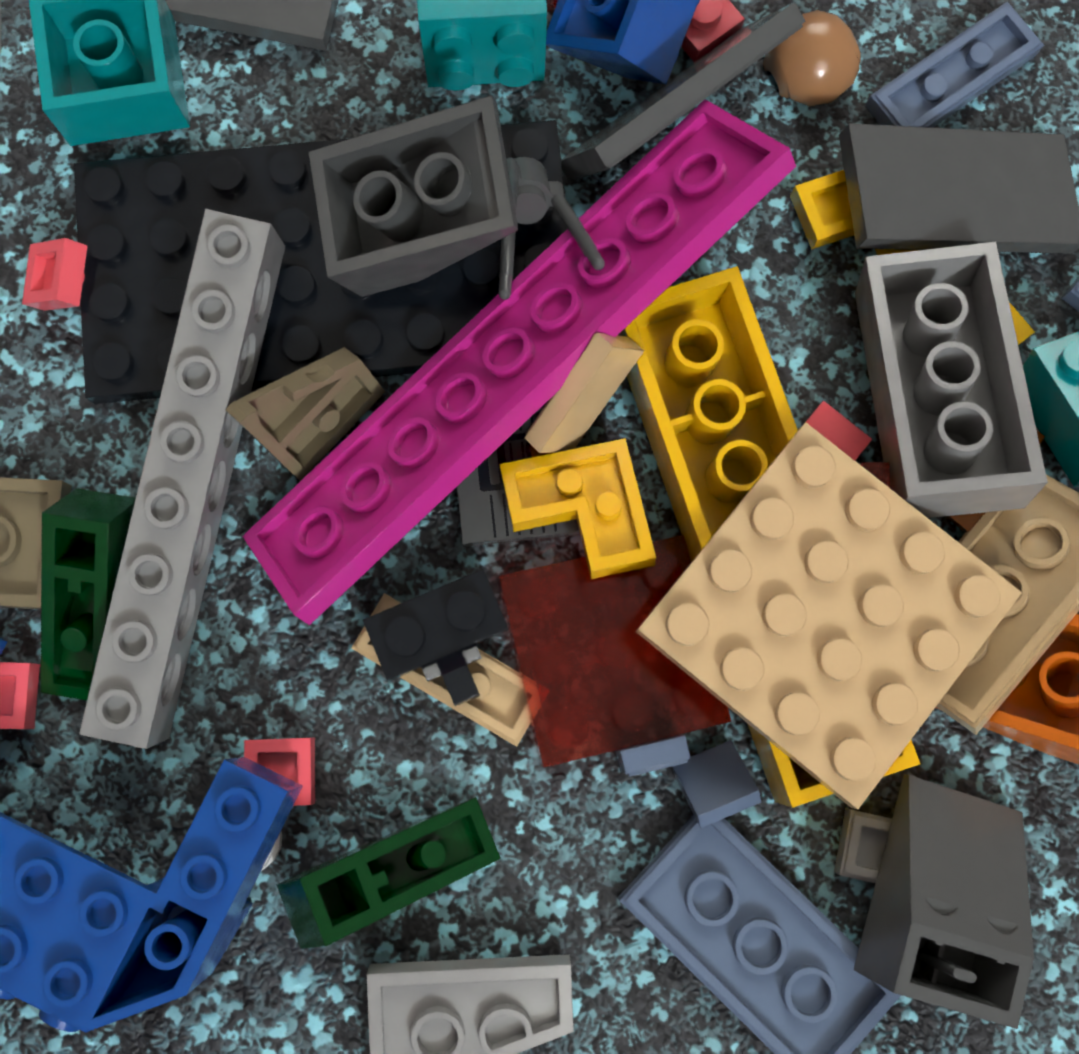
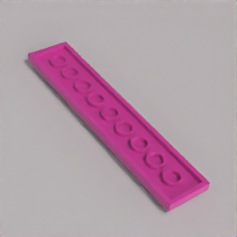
M706 99L688 114L579 217V220L605 261L603 269L596 270L592 267L567 229L512 281L509 299L503 300L498 294L242 536L293 615L306 624L311 625L561 389L570 371L587 348L594 333H605L616 337L796 167L790 148Z

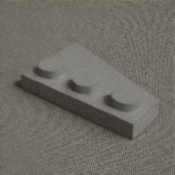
M570 954L370 964L367 971L370 1054H518L574 1032Z

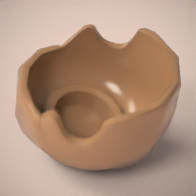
M815 10L802 14L806 21L802 24L803 28L767 53L763 61L764 70L772 73L778 85L780 96L791 98L809 107L832 103L854 83L861 61L858 42L848 25L833 13Z

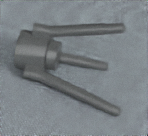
M506 158L517 224L536 223L544 217L549 207H555L592 267L596 270L603 269L605 261L565 198L563 184L559 181H548L545 167L534 158ZM516 231L501 239L498 293L499 297L503 300H507L511 296Z

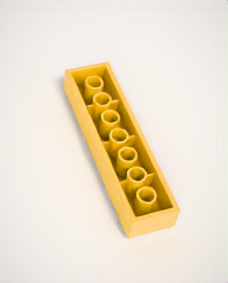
M738 266L668 287L618 334L619 336L629 337L644 350L628 373L627 379L691 562L798 431ZM748 724L776 803L793 808L833 794ZM912 739L884 776L920 765Z

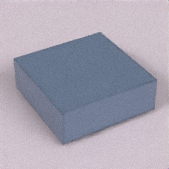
M679 734L615 749L620 771L629 777L688 763L687 759H691L686 737Z
M731 740L691 756V759H687L688 763L672 766L675 778L700 828L761 803L759 789Z

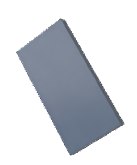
M693 815L618 896L619 901L774 1054H851L901 997V995L889 991L853 970L859 948L726 819H721L700 828Z

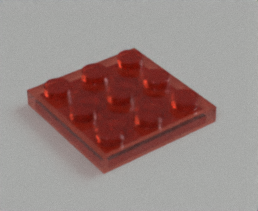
M684 535L652 542L656 554L655 566L591 579L586 557L498 577V584L542 768L731 722L729 710L725 704L635 632L690 565L691 562Z

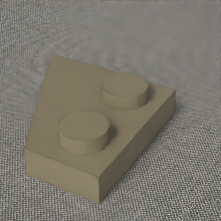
M343 347L232 402L225 410L289 472L301 481L386 391L356 355Z

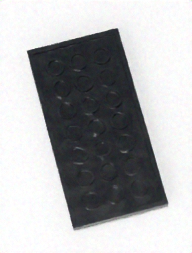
M557 121L501 125L506 158L530 157L538 160L547 171L548 181H559L563 184L564 188ZM349 139L74 163L77 237L79 243L87 245L84 269L85 278L81 292L85 398L93 404L160 398L205 209L271 223L285 245L252 389L262 388L343 347L356 355L374 377L415 373L499 294L501 239L419 282L361 297L327 277L309 158L310 151ZM549 207L544 217L536 223L517 224L518 230L515 234L512 281L568 229L555 207Z

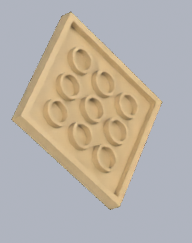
M805 422L635 632L849 807L859 809L1022 592Z

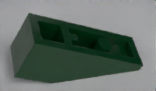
M76 488L42 512L41 693L81 700L88 699L135 504V497Z
M475 797L337 856L276 885L300 949L326 947L501 859Z

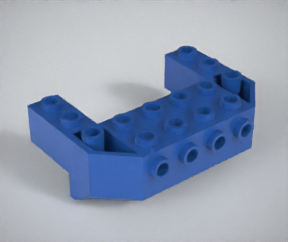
M0 638V655L8 642ZM245 757L225 759L165 877L149 885L0 812V999L11 1000L18 998L39 1009L40 1019L49 1026L66 1032L81 1030L86 1033L186 996L213 973L253 904L247 898L303 785Z

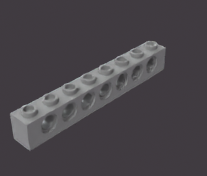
M205 209L79 735L148 749L170 737L243 428L225 409L232 402L251 393L285 251V245L271 223Z

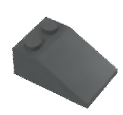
M492 95L309 152L327 277L361 297L419 282L518 230L497 101Z

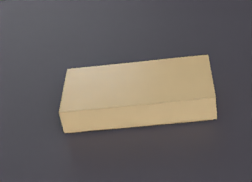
M594 333L587 348L570 371L563 386L548 400L526 432L524 439L539 453H556L575 449L644 350L629 337L619 335L613 337L605 333Z

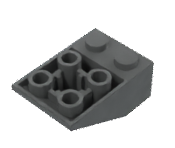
M904 774L853 970L895 994L1018 1029L1034 961L1023 813Z

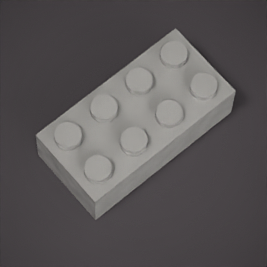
M996 241L865 257L855 291V299L887 486L927 518L1026 508L1048 481Z

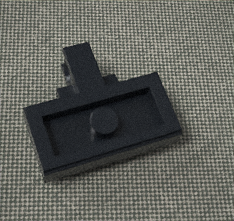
M484 569L363 619L387 681L422 668L427 681L439 676L443 677L455 706L480 696L467 665L482 658L476 644L509 630Z

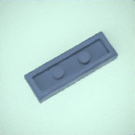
M1007 1L873 93L865 107L880 125L934 128L1033 59L1043 48L1044 44Z

